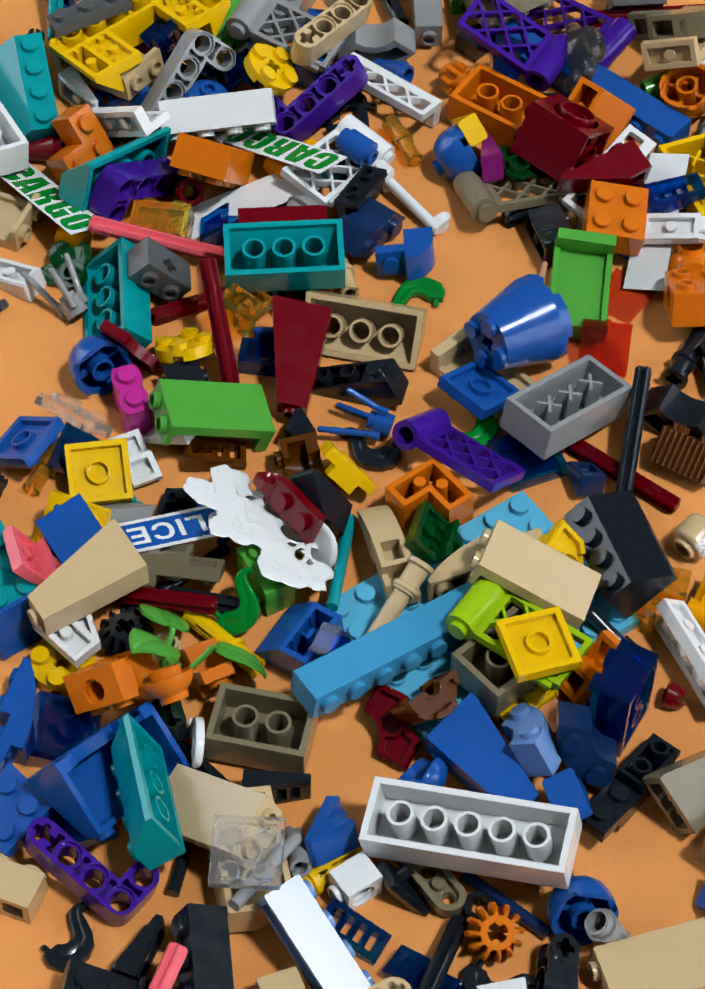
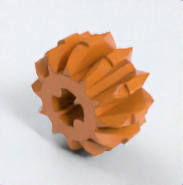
M489 902L487 911L482 906H477L475 911L479 919L474 917H467L466 919L468 924L474 926V930L464 931L465 937H475V940L468 945L469 950L475 951L480 948L478 958L486 960L491 955V959L495 963L500 962L501 952L506 958H512L514 955L510 945L519 948L522 946V942L515 939V934H523L525 932L524 927H514V924L521 918L520 915L514 913L508 916L510 906L507 904H503L498 910L496 902ZM490 925L500 926L501 932H497L500 935L498 939L488 937V932H492V930L488 929Z

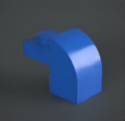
M432 227L403 229L404 244L375 246L378 277L407 274V281H412L427 275L435 265Z

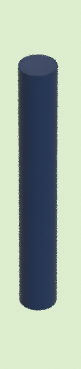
M464 872L461 876L460 881L474 891H483L489 894L499 908L503 904L509 905V915L518 913L521 917L519 922L541 938L546 939L552 930L549 925L476 874Z

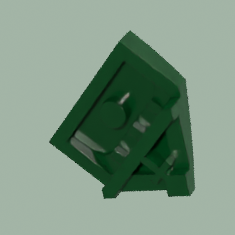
M426 500L417 506L404 546L428 565L442 563L447 557L463 546V542L460 541L457 532L460 525L459 519L448 523V520Z

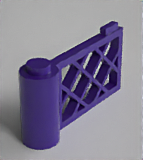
M474 0L457 22L455 28L523 74L525 81L532 89L540 92L548 90L575 52V45L571 38L563 34L553 35L504 0H487L494 5L495 11H483L482 0ZM497 17L500 28H488L485 18ZM504 17L515 19L518 27H506ZM468 19H479L482 29H474L465 22ZM520 33L523 44H511L508 34ZM527 33H535L542 38V41L540 43H529ZM502 34L505 45H496L492 42L490 35ZM525 50L526 63L524 64L515 58L513 51Z
M554 0L560 3L561 7L548 10L536 7L529 10V14L526 15L532 20L544 19L545 25L542 27L549 32L565 29L566 35L573 42L587 39L588 43L582 50L577 48L575 50L607 69L637 35L636 28L623 17L613 19L575 0ZM577 11L582 14L581 18L566 20V13ZM563 16L562 22L547 24V17ZM594 22L603 24L600 29L588 31L587 24ZM584 25L585 32L569 35L568 28Z
M432 408L401 420L393 427V440L400 449L408 451L419 448L490 493L524 478L526 471L523 467L510 459H505L452 427L450 417L443 409Z

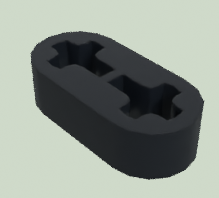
M155 699L152 704L175 741L178 743L186 739L188 736L187 721L181 701L161 706L159 699Z

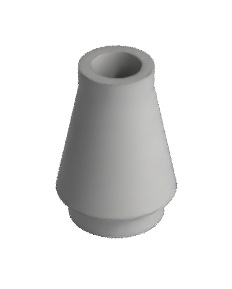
M594 909L585 919L586 933L593 941L606 944L631 937L630 933L623 927L610 909Z

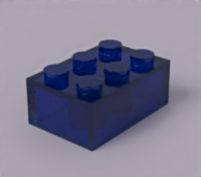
M624 638L621 639L616 649L611 647L607 652L603 662L605 668L602 673L596 672L592 677L588 687V691H591V694L585 705L591 707L592 722L595 728L604 736L616 740V755L619 758L649 708L659 654Z

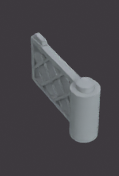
M241 0L228 18L226 28L235 39L246 40L251 38L261 44H267L274 48L283 47L290 55L291 47L287 45L286 41L294 39L296 31L300 29L298 24L308 23L315 17L281 0ZM275 10L286 13L288 18L276 19L274 15ZM292 25L293 33L282 34L281 26ZM274 28L276 35L267 36L261 33V30ZM347 37L330 49V52L327 51L324 54L325 59L323 62L316 60L312 64L302 67L316 74L318 71L325 73L347 40Z

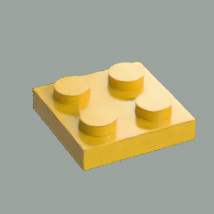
M127 438L64 444L69 495L76 496L80 493L85 501L96 505L134 501Z
M559 606L496 620L495 629L517 683L581 668V656Z

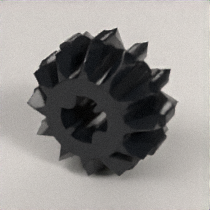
M122 607L119 614L110 611L108 619H101L98 633L104 654L116 655L129 651V634L133 628L153 634V627L149 625V619L144 615L139 616L136 608L130 613L126 612L124 607Z

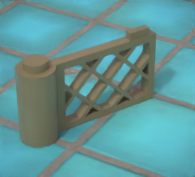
M465 171L459 173L453 181V188L472 219L479 224L492 221L500 212L553 203L561 204L562 199L568 194L558 193L556 189L559 182L549 176L545 178L529 177L525 179L531 181L528 183L520 180H511L504 173V177L501 180L484 182L482 176L479 177L476 172ZM540 183V184L548 185L549 187L546 188V187H543V186H539L538 184ZM495 184H501V185H504V186H503V187H499V186H495ZM511 188H516V189H519V190H522V191H521V192H517V191L510 190V189H511ZM529 193L538 194V196H532ZM576 195L572 201L577 202V199H580V195ZM505 197L513 200L502 201L501 199Z

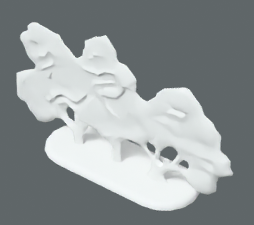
M226 464L210 468L212 482L193 477L186 479L187 483L183 485L184 491L198 504L217 511L216 516L208 519L210 534L221 538L229 537L235 543L243 546L254 544L261 548L257 563L264 578L283 582L290 587L298 589L309 587L314 591H327L325 582L334 578V571L331 568L337 560L338 545L334 534L325 523L322 525L314 542L305 544L267 504L263 498L265 494L257 488L256 492L251 490L249 476L239 470L231 469ZM246 496H253L256 499L249 500ZM295 551L303 558L302 560H298L294 556Z

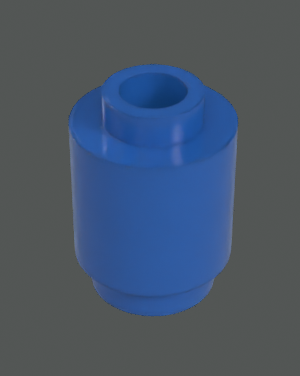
M343 129L335 142V147L339 149V153L348 157L349 160L360 167L372 165L379 154L377 150L378 144L356 129Z

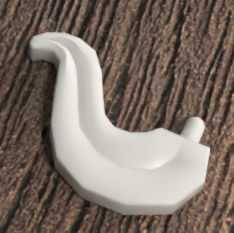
M189 717L187 731L188 738L192 739V768H197L201 766L203 761L205 723L203 717Z

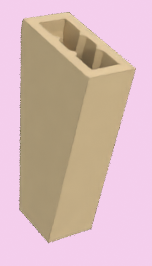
M113 519L27 596L30 609L26 611L28 618L35 628L40 626L45 635L49 636L149 583L147 564L116 519Z

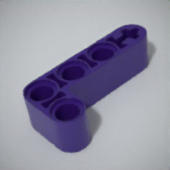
M350 54L340 58L288 106L274 95L277 125H272L271 131L300 142L308 138L367 84L368 74L359 58Z
M168 158L109 164L101 170L97 177L87 209L94 215L121 221L126 214L131 200L174 195V185L179 179L186 176L177 174L179 168L170 166L171 160Z
M36 818L27 827L24 843L26 852L109 925L115 927L124 926L153 897L160 876L157 868L150 871L141 862H136L119 879L49 818ZM69 856L74 859L75 863L67 866L62 864L58 858ZM136 877H144L150 882V885L146 887L139 886L134 882V879ZM93 878L98 880L101 886L99 888H90L84 881ZM121 901L127 906V909L125 911H116L110 903Z

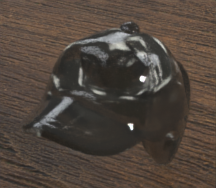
M571 22L565 28L568 34L566 39L568 44L567 62L572 71V74L566 77L563 84V92L565 93L574 89L581 76L591 80L595 75L596 68L605 56V39L599 29L595 27H581L580 24Z

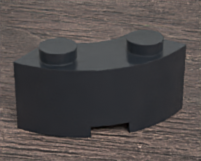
M674 383L649 389L644 423L660 434L663 425L672 426L674 422H678L691 428L689 434L699 439L702 434L705 435V401L688 396L680 391Z

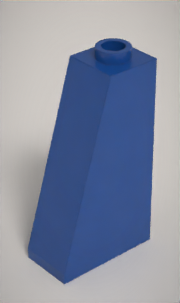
M472 692L425 737L424 750L430 755L434 753L439 756L448 767V771L470 791L537 802L539 796L537 790L478 698Z

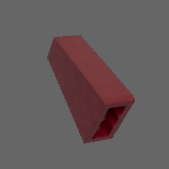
M273 295L272 320L277 412H281L283 416L290 418L298 407L307 416L332 321L333 308Z

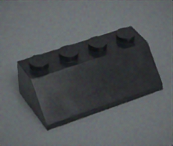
M631 490L587 496L564 515L568 525L584 540L586 554L583 555L589 568L602 574L598 586L605 601L628 618L678 579L636 496Z

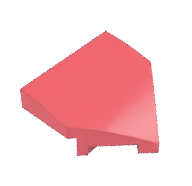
M12 524L2 531L12 571L21 578L40 585L62 565L58 557L52 555L49 543L45 537L34 543L33 540Z

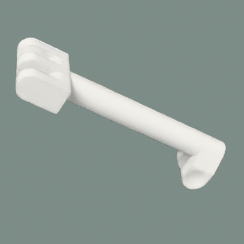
M379 159L375 162V167L386 169L388 174L379 185L380 191L386 193L390 190L426 227H432V232L435 235L442 234L449 229L450 214L448 212H441L433 217L394 179V169L385 160Z

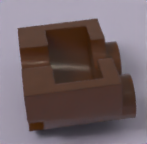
M315 432L278 439L279 451L273 452L276 469H282L284 478H290L292 474L315 468L328 480V476L325 473L326 469L322 465Z
M456 669L434 675L419 687L421 693H418L412 699L409 697L404 698L389 711L404 726L422 725L451 714L458 705L456 698L458 695L457 685H460V679Z

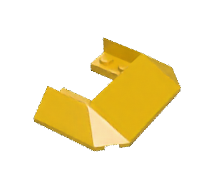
M131 0L133 9L56 38L54 35V38L50 39L48 46L53 53L95 83L125 92L120 74L129 71L132 67L143 61L141 52L134 47L172 25L182 32L195 28L209 32L216 37L230 9L231 2L230 0Z

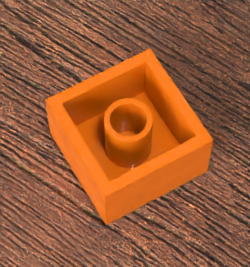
M591 180L585 196L582 231L616 235L617 243L614 253L638 256L645 240L649 189Z

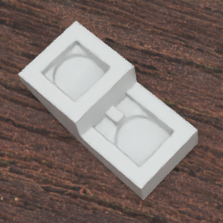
M139 429L110 438H127L133 489L163 478L153 453L147 449Z

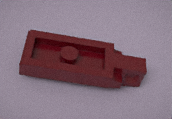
M271 470L257 472L252 482L260 492L265 494L263 498L267 504L305 544L313 543L326 520V516L289 478L274 475Z

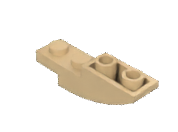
M388 504L357 510V516L372 563L376 564L386 599H388L394 590L392 582L395 578L401 576L409 563L407 558L411 553L404 546L406 540L394 513ZM418 589L420 593L418 597L414 600L410 599L408 604L421 602L420 589Z
M540 527L523 532L536 540L543 535ZM480 537L459 548L434 570L427 581L426 598L428 602L467 583L472 571L467 568L469 561L475 551L480 552L482 548L477 545Z

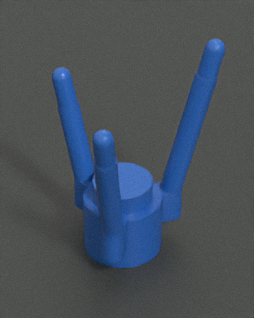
M349 387L346 389L348 394L373 410L369 414L340 402L336 404V407L366 419L365 427L371 430L317 427L318 432L367 437L378 441L380 436L384 438L389 437L396 415L388 413V408L376 404Z

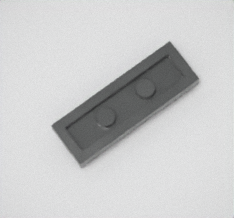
M81 0L75 5L57 9L54 13L46 15L45 18L48 27L55 37L59 38L131 10L133 6L131 0Z

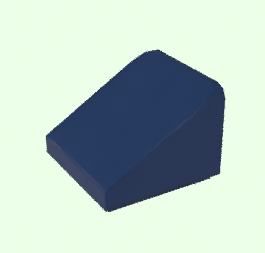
M566 462L565 467L573 491L577 496L603 493L607 475L594 463Z

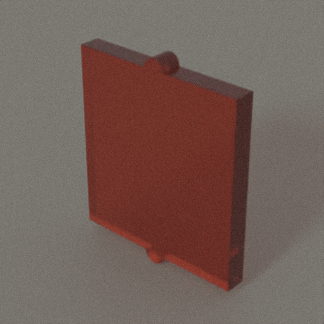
M616 268L611 274L607 316L611 315L629 325L657 294V291L623 289L626 273Z
M583 319L578 359L589 354L616 375L626 377L633 325L611 322V319H606L605 321Z

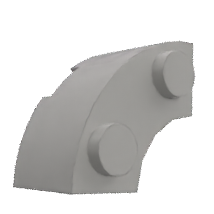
M395 17L380 24H363L347 37V40L338 52V59L355 52L371 62H374L376 58L404 61L416 53L415 30Z

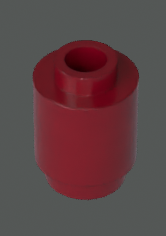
M183 177L174 185V197L184 206H196L204 198V187L195 178ZM185 186H190L193 189V193L189 197H185L182 193Z

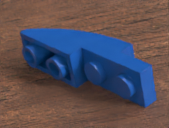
M23 657L19 668L12 670L9 678V689L6 695L2 694L0 696V773L9 763L13 764L14 762L26 766L36 737L38 699L30 658Z

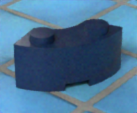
M370 197L359 210H355L349 215L341 216L344 251L356 258L371 257L375 252V246H383L391 237L395 238L400 233L405 217Z
M558 700L556 710L557 746L562 760L568 768L574 770L578 778H581V780L591 786L603 789L608 783H611L617 766L616 740L604 736L595 728L592 722L590 706Z

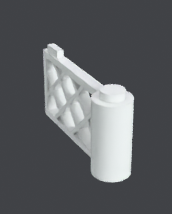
M352 114L346 115L339 122L336 129L313 145L340 154L339 150H331L329 144L333 141L336 142L338 135L343 129H356L378 144L377 150L379 154L375 162L382 159L391 165L396 157L394 154L395 147ZM346 158L345 165H334L324 171L327 172L328 179L314 178L313 172L290 164L282 168L280 175L318 205H328L333 208L335 206L334 199L361 167L351 166V160ZM305 170L308 172V178L298 177L293 171ZM333 173L347 174V180H334ZM315 186L329 187L330 193L324 197L315 190Z

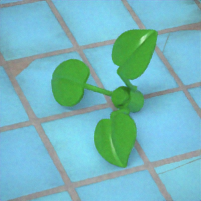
M140 604L138 609L141 614L153 622L167 626L169 634L166 643H164L156 635L133 628L129 634L131 653H150L161 656L158 661L160 668L179 663L181 667L182 664L178 661L181 654L172 646L176 629L188 633L190 629L189 624L173 612L147 604ZM219 641L217 645L212 644L188 666L193 667L194 670L211 653H218L225 658L258 671L264 679L267 677L263 665L253 654L241 647Z

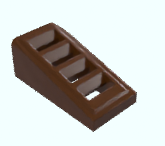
M195 436L189 445L181 446V471H211L210 468L223 464L228 465L231 469L245 470L247 466L246 442ZM217 452H222V457L218 456ZM230 452H235V458H230Z

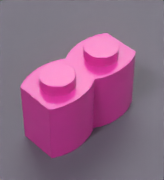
M134 364L113 368L111 370L113 402L121 414L123 430L127 433L139 429L141 435L148 433L153 427L152 412L148 404L149 394L143 388L140 370Z

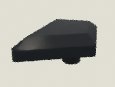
M166 488L154 516L196 508V501L183 488Z
M385 860L378 864V870L383 875V883L387 891L411 911L426 917L431 910L409 880L415 874L414 870L407 863L399 869Z

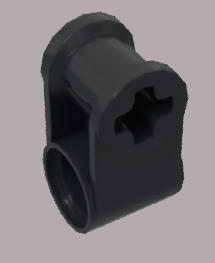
M564 932L558 933L550 940V943L543 945L538 950L533 989H578L577 975L580 946L572 935Z

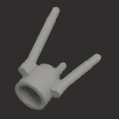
M65 253L64 258L76 293L74 290L70 292L67 290L54 268L49 269V273L63 294L58 299L61 304L27 272L22 271L21 276L57 311L60 318L65 315L68 321L89 309L85 303L88 299L82 290L69 253Z

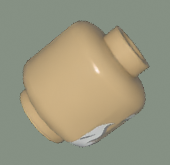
M698 513L690 514L673 531V546L687 560H701L705 557V516Z

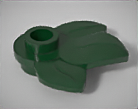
M502 145L499 148L503 155L504 173L511 180L519 181L529 177L545 178L549 176L510 151V147Z
M65 241L54 242L49 250L50 263L41 267L46 283L50 286H57L49 273V269L54 268L66 288L75 290L64 258V254L69 253L81 287H83L88 278L86 266L92 258V250L89 244L83 241L73 248Z

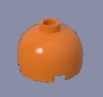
M700 64L695 67L668 69L662 75L659 82L662 102L690 119L703 115L705 113V66Z

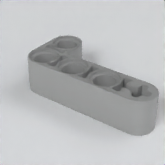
M195 28L186 30L141 104L144 111H159L158 101L182 98L183 94L193 86L204 65L220 71L232 69L236 63L235 51L209 32ZM200 36L201 44L196 49L195 40ZM221 51L222 59L219 63H217L216 57L217 54ZM186 60V70L181 73L180 66ZM172 85V93L167 97V87Z

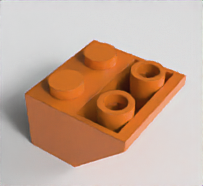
M583 76L580 77L568 97L572 102L586 107L596 117L614 127L603 153L625 130L636 112L635 108Z

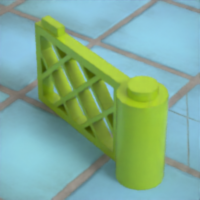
M480 576L447 616L446 624L449 633L453 637L460 640L474 639L508 660L500 639L495 640L485 633L489 628H495L496 620H500L497 619L500 615L501 619L507 618L505 608L510 602L522 608L524 614L543 609ZM567 624L573 640L581 644L578 652L582 659L593 645L594 640ZM573 670L562 672L557 678L550 675L531 681L547 691L551 687L558 691Z

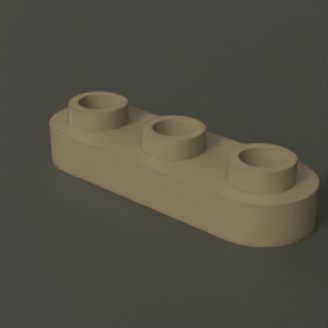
M395 861L399 867L405 864V862ZM407 863L415 872L409 880L437 914L443 917H451L454 914L459 915L463 911L466 891L450 870ZM428 873L431 874L433 878L425 879L422 877V875ZM451 899L454 901V903L445 904L443 900Z

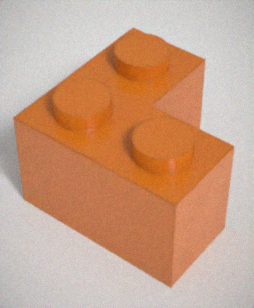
M88 103L71 106L51 121L65 147L45 162L60 185L61 174L66 170L115 149Z
M435 458L429 459L385 486V504H388L398 523L404 530L411 526L417 506L426 500L448 520V523L459 519L460 527L473 519L474 495Z

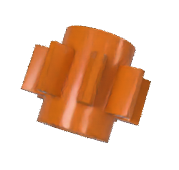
M455 60L454 64L451 62L446 63L438 75V79L443 82L439 88L450 95L472 69Z

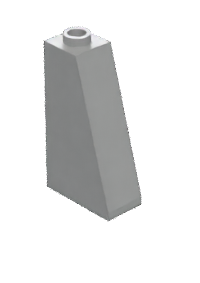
M411 0L415 46H442V0Z

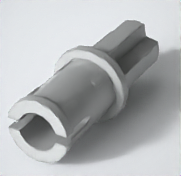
M290 825L285 828L286 833L282 835L283 841L292 831L299 833L303 840L287 857V861L289 862V869L292 871V875L296 876L299 874L302 878L311 872L312 865L301 829L299 827L292 828Z

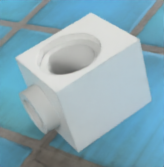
M361 851L329 871L327 892L331 900L336 905L341 904L349 914L382 893L383 875L367 855Z

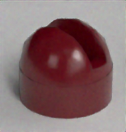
M670 681L665 689L660 705L672 710L682 708L685 704L678 700L680 696L688 698L687 691L683 686Z

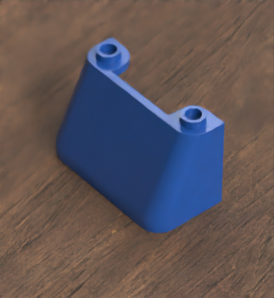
M150 700L114 719L27 779L34 791L88 841L95 838L99 843L115 832L112 826L117 823L116 820L124 815L123 806L116 795V790L119 789L118 782L111 771V764L113 763L111 746L122 716L129 713L162 747L169 776L177 763L192 768Z

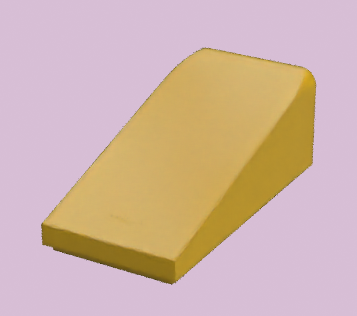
M470 113L450 121L452 126L456 124L465 136L462 140L465 139L471 147L488 138L476 113Z

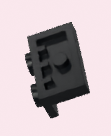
M363 165L334 199L339 219L342 215H349L355 210H359L370 197L375 200L381 193L379 185L388 176L386 169Z

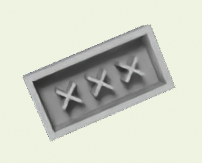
M588 354L507 397L499 426L541 459L545 460L624 416L630 400L632 386Z

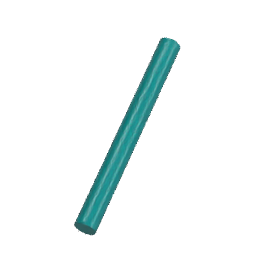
M350 514L345 533L339 539L338 556L333 568L334 578L330 582L325 606L334 612L339 607L356 524V517L353 514Z

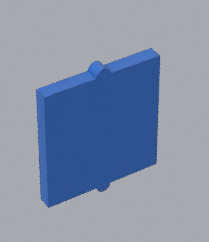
M80 493L62 505H55L53 511L35 522L62 564L102 529Z
M31 592L0 609V658L3 661L43 638L33 629V625L26 612L30 609L27 596Z

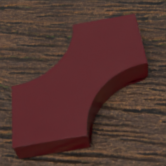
M104 319L99 327L101 335L104 337L109 336L116 340L128 352L131 362L151 374H155L160 367L159 358L135 341L130 333Z
M377 685L363 709L366 714L373 718L379 729L380 737L376 755L394 766L407 771L422 741L409 730L408 726L402 725L389 710L408 696L388 685Z

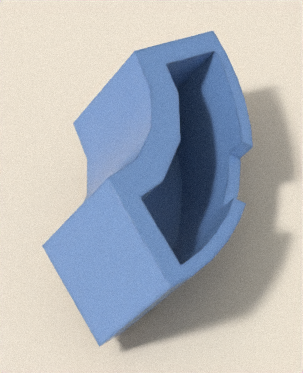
M520 703L510 710L509 716L501 725L510 741L509 746L528 777L553 776L562 760L555 734L538 708L527 705V703Z

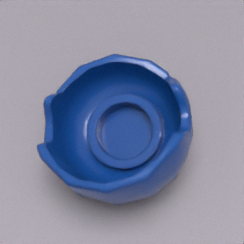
M432 753L431 756L434 761H429L425 758L418 759L399 780L444 787L448 775V767L439 756Z

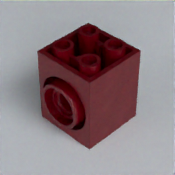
M556 94L534 100L527 106L524 112L526 117L522 126L516 130L513 136L514 143L510 151L559 182L560 175L568 168H578L593 155L598 154L601 156L614 127L596 117L586 107L572 102L561 94Z

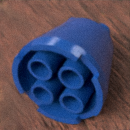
M527 274L513 280L464 324L465 334L469 338L474 351L475 363L481 368L486 366L496 371L554 362L568 353V338L573 336L571 317L563 298L559 293L554 295L544 284V278L535 274Z

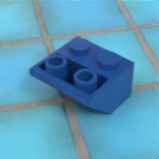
M315 601L290 605L254 653L263 658L265 662L293 675L294 670L336 649L344 637L342 615Z

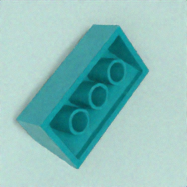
M42 32L16 35L0 45V101L28 142L51 135L60 137L51 123L52 120L58 117Z
M166 126L153 131L147 137L136 138L72 169L66 170L61 174L58 197L82 212L88 210V201L97 177L105 166L114 163L166 158L171 129Z
M342 218L223 224L226 293L345 288L346 269Z
M122 236L91 259L86 266L88 278L83 286V292L88 299L85 303L89 309L84 312V338L89 335L101 334L99 327L104 319L130 333L135 341L146 348L152 343L150 291L128 278L127 251L135 246V244Z
M127 713L122 716L111 746L113 758L111 771L118 782L119 789L116 790V795L123 806L124 815L121 817V820L129 835L128 851L136 862L140 861L151 871L186 853L163 749Z

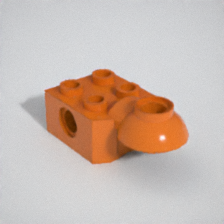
M678 244L677 250L670 255L668 271H665L663 306L672 327H705V252L703 251V245Z
M131 650L105 657L62 678L76 715L89 711L91 716H95L110 710L109 705L114 706L115 710L129 706L134 703V697L142 702L159 699L161 706L184 699L189 696L187 688L193 678V667L181 669L180 664L175 663L160 668L155 654H132Z

